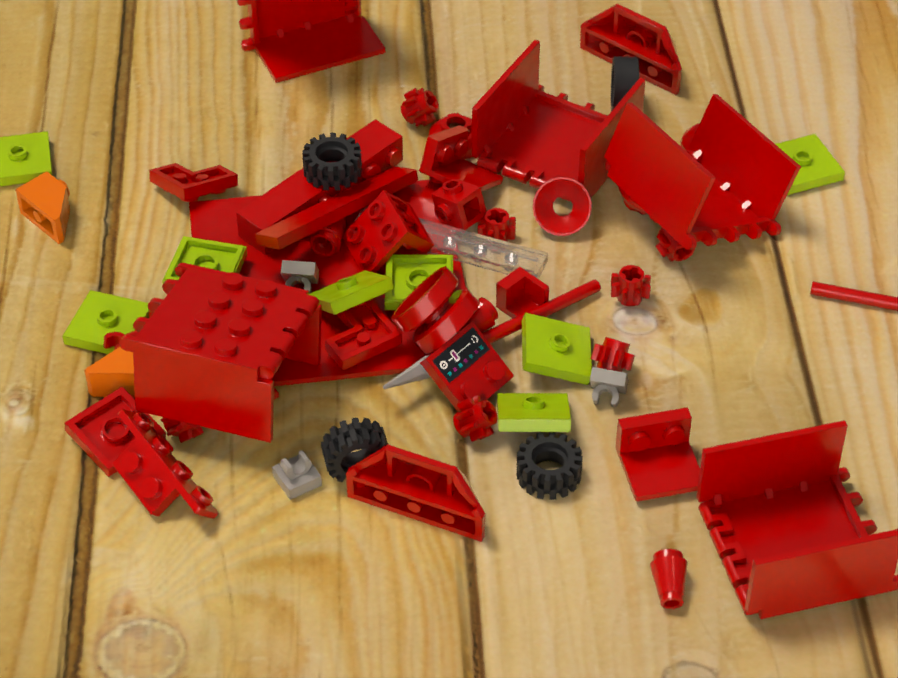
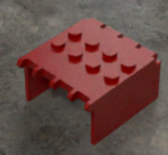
M237 0L238 5L248 6V17L239 20V27L242 30L250 29V38L241 41V48L244 51L256 50L275 83L386 53V48L365 17L360 16L362 14L361 0Z
M534 40L472 107V157L478 158L477 166L495 173H499L502 169V176L526 184L530 179L529 186L539 189L546 181L553 178H572L581 183L588 191L590 198H592L608 178V171L605 167L607 160L604 158V155L626 104L632 102L643 112L646 79L639 78L608 116L594 111L595 105L589 102L583 107L567 101V94L560 93L556 97L543 92L544 86L539 84L540 41ZM565 196L559 197V198L564 199V200H566V201L572 202L568 197H565Z
M714 94L711 97L689 146L691 150H684L632 102L626 104L604 155V158L607 160L605 163L606 170L608 171L607 176L629 196L632 202L638 204L648 213L652 221L658 223L686 250L694 249L699 241H702L706 246H714L718 238H725L728 242L733 243L739 241L740 235L746 234L751 239H758L761 237L762 231H766L771 236L781 233V225L775 219L801 166L718 94Z
M179 263L175 268V274L180 277L179 280L167 279L162 285V289L167 296L164 299L152 298L148 303V309L153 313L149 319L138 317L133 323V328L139 333L136 336L124 335L119 341V345L123 350L133 352L135 411L271 443L273 440L274 380L270 379L273 378L285 358L319 365L321 359L322 305H319L320 302L317 297L309 295V290L277 284L271 280L250 278L239 273H228L192 264Z
M845 420L703 448L696 496L698 502L702 503L698 506V509L707 529L710 530L709 534L718 555L723 559L722 564L732 586L736 588L735 593L745 615L758 613L760 619L898 590V575H894L898 562V529L873 534L877 530L875 522L873 520L861 521L855 507L863 502L860 493H847L842 482L850 478L847 468H839L848 427Z

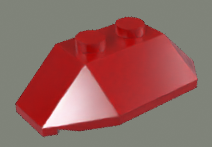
M620 4L613 5L581 24V49L611 64L614 56L638 57L640 78L646 79V81L674 95L680 92L682 67L675 42L666 26Z
M386 445L351 466L346 472L347 497L480 542L485 537V512L466 476L455 466Z

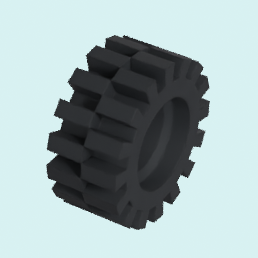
M330 133V137L320 134L319 140L313 137L310 139V144H305L302 152L304 177H306V181L309 184L313 182V187L319 188L323 185V190L329 191V187L334 186V191L340 190V185L348 188L350 187V181L355 184L358 181V177H361L362 160L359 143L355 144V139L352 137L347 140V135L341 134L340 137H336V133Z
M352 418L351 424H347L346 420L341 421L340 428L332 426L329 429L331 434H324V442H321V449L327 471H329V475L332 478L336 477L337 481L343 482L346 478V472L351 466L388 445L384 429L380 427L378 422L374 421L371 423L369 418H364L362 423H360L358 418Z
M543 432L537 433L536 440L532 436L527 437L526 444L522 442L519 446V451H517L516 476L519 479L521 488L526 487V493L530 495L537 491V498L543 499L544 494H549L550 500H556V493H560L562 498L568 496V490L573 493L577 489V484H580L583 456L581 448H576L577 442L573 439L567 442V435L562 433L559 438H556L555 432H549V437H544ZM544 461H553L559 463L562 467L547 470L538 467L537 464Z

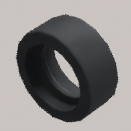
M613 57L611 111L639 79L638 57Z

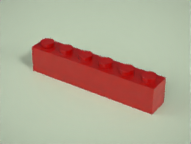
M376 119L347 138L348 140L352 137L355 139V144L359 143L362 160L361 177H358V181L355 184L350 181V187L393 166H397L403 160V136ZM302 168L236 212L239 237L266 255L274 249L257 245L255 233L348 188L340 185V190L334 191V186H330L329 191L323 190V185L319 188L313 187V182L309 184L306 181Z

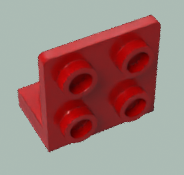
M458 125L428 136L419 172L430 176L429 179L431 181L444 184L446 181L456 178L480 187L481 192L502 184L504 178L463 159L469 148V141L467 140L470 129Z
M385 190L376 197L343 234V240L361 272L366 270L376 273L402 245L409 250L414 248L424 254H427L434 246L410 203Z
M688 407L618 419L616 450L636 501L697 491L700 467L689 443L692 416Z

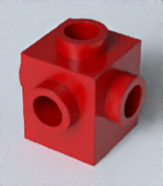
M456 178L446 181L442 187L431 194L435 206L434 213L438 220L463 231L484 218L487 212L481 188Z

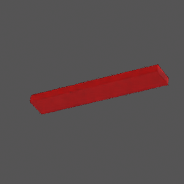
M393 166L255 233L257 245L278 250L289 246L369 206L383 190L393 194L415 183L418 180L417 169Z

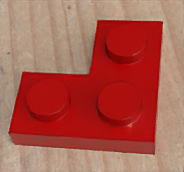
M177 163L149 170L151 183L185 202L196 201L200 196L207 194H222L226 189L238 186V174L221 165L192 172Z
M371 299L337 314L348 330L326 339L325 350L344 371L402 344V333Z

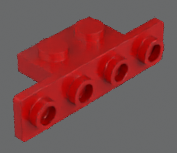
M122 409L118 416L136 438L112 465L149 513L159 517L181 495L197 515L214 519L219 513L211 504L214 501L212 496L204 488L197 486L191 479L193 473L189 467L175 459L171 453L173 447L163 437L157 436L152 430L154 424L151 419L142 412L137 411L134 413Z

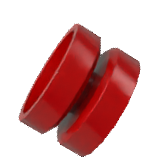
M446 266L441 267L420 283L403 300L391 317L392 321L403 332L416 329L413 343L424 354L432 353L452 338L468 322L480 305L479 300L468 288L455 292L458 278Z

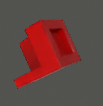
M518 267L496 283V307L511 318L549 301V286L521 267Z

